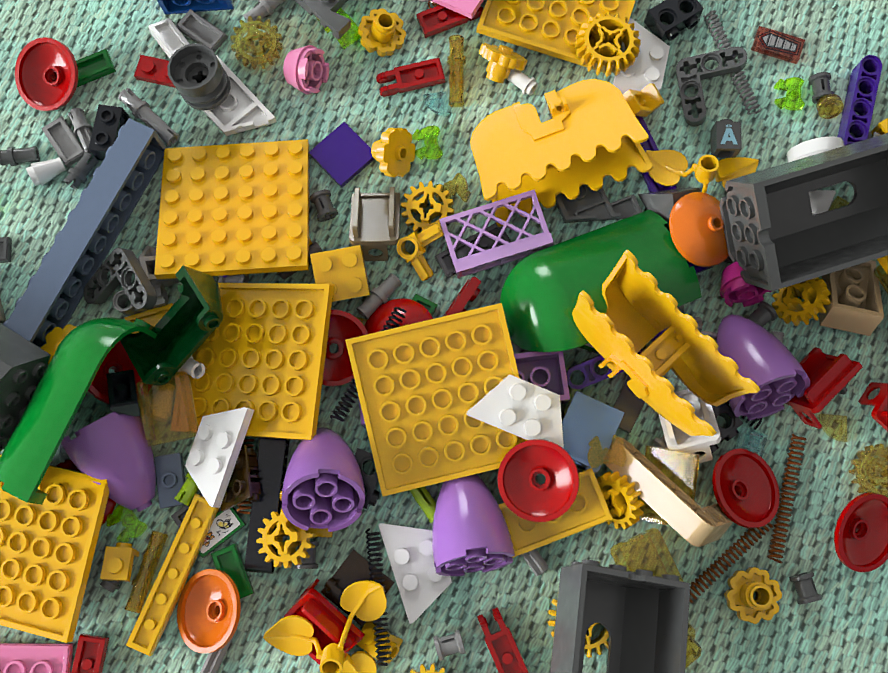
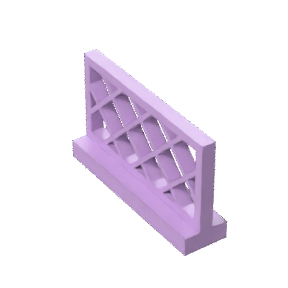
M535 189L439 219L457 278L525 258L554 244ZM532 199L534 207L530 214L517 208L522 200ZM505 207L512 210L506 221L493 216L497 208ZM515 212L527 218L522 229L509 223ZM481 214L488 218L482 229L470 224L474 215ZM491 220L503 225L498 237L485 231ZM530 220L540 224L542 233L532 235L525 231ZM456 221L464 226L460 234L456 236L448 232L446 224ZM467 227L479 232L474 244L462 239ZM506 228L519 233L516 241L509 243L501 239ZM483 235L495 240L491 249L484 250L477 246ZM451 238L456 240L454 245H452ZM459 242L471 248L468 256L457 259L455 249Z

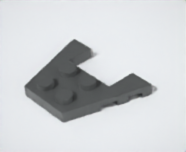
M295 0L310 15L314 14L324 28L328 27L331 29L332 35L335 38L340 39L351 28V20L336 13L348 0Z
M582 185L579 188V196L572 200L567 199L562 193L556 196V206L564 223L618 220L642 212L634 194L610 203L603 187L600 190L593 191L588 185Z

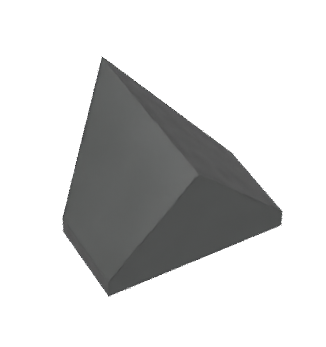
M677 188L638 194L647 210L654 211L668 223L666 228L670 232L669 219L674 204L681 197L692 192H701L699 188Z

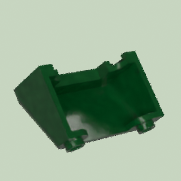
M183 265L175 274L179 282H181L177 286L181 297L155 326H150L149 328L158 334L154 339L139 332L135 334L130 333L120 340L143 383L159 386L167 384L212 332L220 326L224 317L218 283L211 275Z

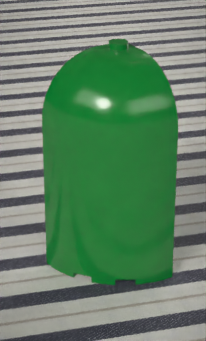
M646 210L542 249L521 260L512 269L503 285L500 303L503 306L510 340L517 346L534 352L564 351L588 344L589 342L578 329L572 315L579 293L581 291L588 293L594 302L595 309L605 314L607 304L602 295V284L626 250H629L637 258L638 267L643 272H649L656 278L660 291L669 293L678 302L677 307L702 297L694 266L689 267L686 259L676 249L671 234L666 228L668 223L652 210Z
M113 317L97 318L82 323L64 337L0 457V482L4 483L2 487L4 491L27 503L43 504L47 494L39 490L38 487L103 360L118 341L132 332L138 331L155 339L158 334L149 329L150 324L137 318L134 322Z

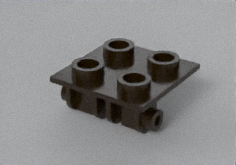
M247 445L241 447L221 504V511H226L249 499V502H257L260 500L259 496L262 495L260 482H255L260 480V476L250 475L259 472V468H257V453L254 452L253 448H247Z
M354 549L332 578L325 583L321 591L325 597L347 615L351 612L344 610L340 606L342 592L352 583L369 580L371 577L369 575L370 570L368 569L370 566L368 565L369 561ZM374 572V573H371V574L376 575V574H384V573H382V572ZM385 574L383 577L373 578L372 580H385L380 583L385 585V595L395 583ZM356 615L353 618L361 626L365 622L357 618Z

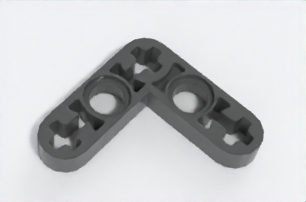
M731 47L687 57L678 62L676 75L684 119L688 125L699 126L706 119V106L701 80L743 70L747 64V52L742 47ZM737 55L738 59H740L739 63H735L732 60L733 56ZM722 58H725V67H722ZM709 60H715L719 64L713 70L706 69L704 65ZM698 63H700V70H701V72H698V68H697V64H698ZM689 66L690 74H685L684 67ZM689 87H694L698 90V93L694 97H687L684 91ZM696 103V110L699 113L698 118H694L691 115V104Z
M115 248L83 290V297L87 303L100 305L106 302L121 283L129 300L136 309L150 310L157 302L156 291L132 250ZM110 271L111 277L110 281L108 282L107 276L108 272ZM134 273V274H135V281H134V284L132 285V283H131V278H132V274Z

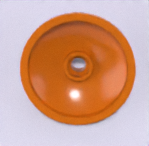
M703 192L689 193L681 197L674 204L670 213L669 229L676 249L686 260L700 267H711L722 263L729 254L723 228L724 223L719 207L720 201Z
M217 569L202 570L189 579L181 592L177 607L178 629L185 644L195 652L213 653L219 651L228 644L237 629L241 613L240 596L236 584L228 574Z

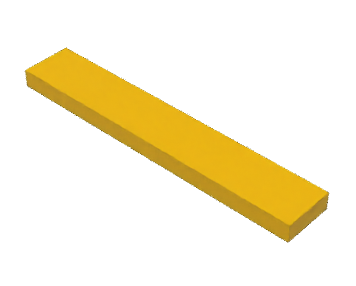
M194 495L127 641L126 646L148 656L154 654L219 508L211 507L204 496Z

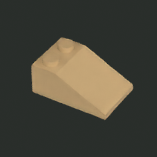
M871 260L823 275L822 279L831 292V295L828 296L831 303L824 305L826 313L819 312L820 326L870 336L884 318L876 261Z

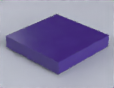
M345 122L309 151V155L341 188L374 160L371 148Z

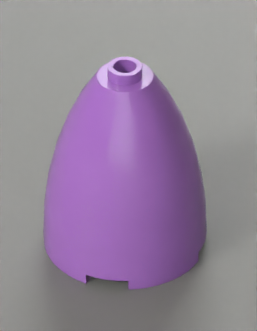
M727 315L721 320L716 338L719 353L733 359L739 367V374L744 378L751 379L760 388L758 393L741 395L728 401L736 417L747 416L748 420L767 417L785 409L783 404L790 401L794 396L802 397L804 395V391L810 386V379L798 360L779 339L754 321L740 315Z
M112 412L74 432L76 438L72 440L69 436L63 438L61 442L62 447L81 473L100 480L107 479L109 488L108 498L129 510L136 508L138 512L152 505L151 499L155 497L156 488L155 462L150 439L141 416L135 417Z
M321 427L317 428L316 435L311 440H302L291 457L283 482L282 511L292 524L303 530L308 531L309 527L328 528L329 532L348 527L361 516L365 503V490L360 467L348 444L333 430Z
M477 474L445 481L441 486L436 502L432 530L434 567L439 575L464 576L465 572L472 573L481 570L485 573L500 569L513 562L512 557L515 556L505 518L491 491Z

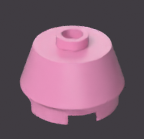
M313 45L291 50L287 54L283 65L286 82L304 94L319 93L321 84L327 83L329 77V63H325L323 57L325 52Z

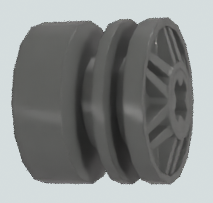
M188 44L176 50L170 57L167 66L168 76L189 106L202 111L210 110L221 105L228 97L231 89L230 79L211 48L203 44Z

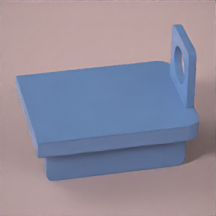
M579 391L575 392L562 421L564 449L571 455L576 466L585 470L592 468L593 472L596 473L603 464L624 412Z

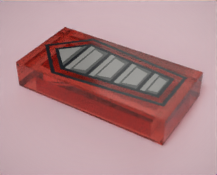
M759 26L751 50L797 64L805 39Z

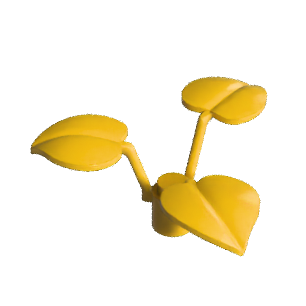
M666 149L646 151L653 165V169L648 173L655 182L664 186H675L678 184L680 176L687 177L692 172H695L696 179L703 183V193H707L708 184L714 178L716 182L722 181V185L725 188L726 181L755 173L759 163L758 159L736 157L718 161L713 155H703L699 159L698 164H692V167L687 170L688 161L678 151Z
M363 580L352 583L345 588L340 598V606L351 613L348 616L339 644L331 643L321 650L318 639L312 637L314 633L313 624L306 618L297 615H290L280 619L265 632L263 638L275 648L294 656L309 654L314 644L317 652L316 658L321 659L319 667L321 673H377L376 662L370 654L364 651H357L350 656L344 652L343 648L355 615L360 620L367 622L377 620L383 615L387 605L384 587L378 582Z

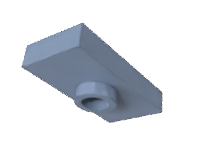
M182 453L154 457L160 508L184 505L174 499L185 482Z

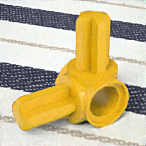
M438 223L431 225L420 233L414 231L401 238L397 243L398 254L405 259L406 263L411 262L422 281L434 275L423 254L426 251L427 245L444 235ZM407 240L414 243V253H409L405 249Z

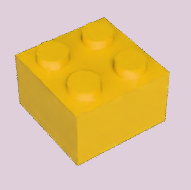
M361 245L310 254L315 284H331L334 286L332 302L371 295Z

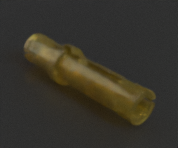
M461 35L449 37L447 64L449 65V105L451 107L464 106V65L466 57L463 50L464 37Z
M152 530L136 579H132L131 585L133 587L124 608L125 610L141 613L147 593L153 587L151 582L166 539L169 536L167 534Z

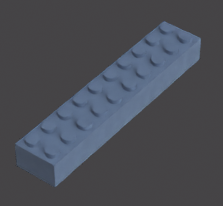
M128 118L125 125L121 126L114 144L107 149L105 159L94 171L93 179L88 187L82 191L78 204L69 213L63 229L55 236L53 246L43 256L41 266L36 274L30 278L26 291L16 301L15 309L10 318L3 323L4 326L41 348L44 344H47L45 338L48 333L55 327L63 329L67 325L83 298L85 285L104 262L164 159V150L168 147L154 129Z

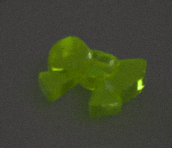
M798 77L788 78L785 81L780 79L775 84L774 89L787 91L786 97L775 99L774 103L780 109L784 107L790 111L803 109L805 102L801 98V87L804 80Z
M427 126L421 131L417 129L412 135L413 140H424L425 146L415 150V155L422 160L425 157L432 160L443 156L437 138L440 133L438 126Z
M121 505L113 511V515L109 514L107 516V527L120 522L126 527L116 538L117 541L128 543L130 538L141 536L147 529V524L139 521L133 510H129Z

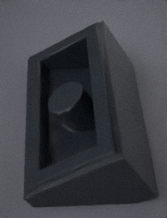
M134 370L108 373L107 385L110 411L140 417Z

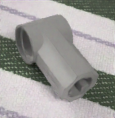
M162 283L152 285L157 294V302L152 309L168 305L169 299ZM124 290L118 291L113 297L114 308L126 316L147 311L136 309L132 303L128 308H125V303L129 298Z

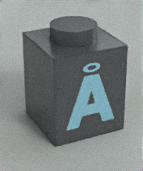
M731 119L716 121L711 129V155L716 158H736L742 150L741 122H733Z

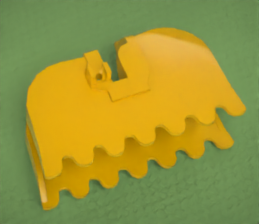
M598 79L582 80L557 92L553 90L545 93L544 97L551 119L541 123L537 110L532 104L526 103L521 105L518 101L513 103L512 106L497 110L485 117L473 131L470 140L480 176L483 197L485 200H491L492 202L535 189L539 203L544 208H552L556 204V196L560 193L564 194L567 199H576L580 194L579 188L582 185H588L591 190L597 191L603 187V179L606 176H611L615 181L622 182L628 176L627 170L629 167H635L641 173H646L653 169L651 161L640 144L648 140L647 132L633 114L621 91L610 82ZM532 199L522 200L517 208L530 214L533 209ZM505 207L497 208L495 217L506 221L512 210Z
M629 250L623 253L610 275L602 284V295L607 304L605 314L595 309L594 302L585 291L579 293L577 304L572 312L573 319L586 340L605 359L598 366L603 368L607 364L612 370L607 375L609 378L624 370L631 377L627 381L631 391L663 418L690 436H714L717 432L709 423L700 420L695 415L694 407L687 400L679 398L675 394L674 386L663 377L670 369L694 395L705 403L716 407L732 398L760 391L759 386L754 381L744 378L739 374V367L733 359L719 353V346L712 337L699 332L698 323L692 316L679 311L676 299L671 294L660 291L656 278L651 273L643 272L638 267L637 258ZM664 329H666V330H665L661 335H659L643 352H641L640 354H638V352H639L649 341H651L659 332H661V331H663Z

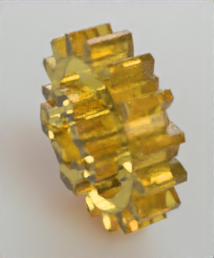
M248 16V23L240 20L241 28L234 27L233 30L236 35L230 36L231 41L235 43L231 45V49L233 52H236V59L241 60L243 58V65L246 67L251 63L254 70L257 64H260L262 69H265L266 62L273 65L272 58H280L277 50H283L282 43L279 42L282 40V36L277 33L278 27L276 25L271 27L270 19L262 22L261 16H258L256 21H253L252 17ZM255 40H259V45H258V46H255V45H254V44H255V42H254ZM247 53H252L256 57L250 56Z
M877 444L875 447L873 445L864 447L865 451L856 452L859 459L851 460V463L856 466L855 469L849 470V473L856 476L851 483H859L858 493L872 492L888 498V447L884 449L883 444ZM878 455L886 459L881 461L879 458H874L873 456ZM881 485L883 488L885 487L886 490H879L874 487Z

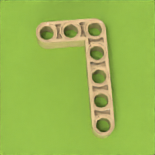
M616 437L610 445L603 463L611 471H618L620 477L627 475V482L629 484L634 482V490L641 492L639 497L693 546L701 547L719 540L733 524V521L724 514L718 503L701 508L627 440Z

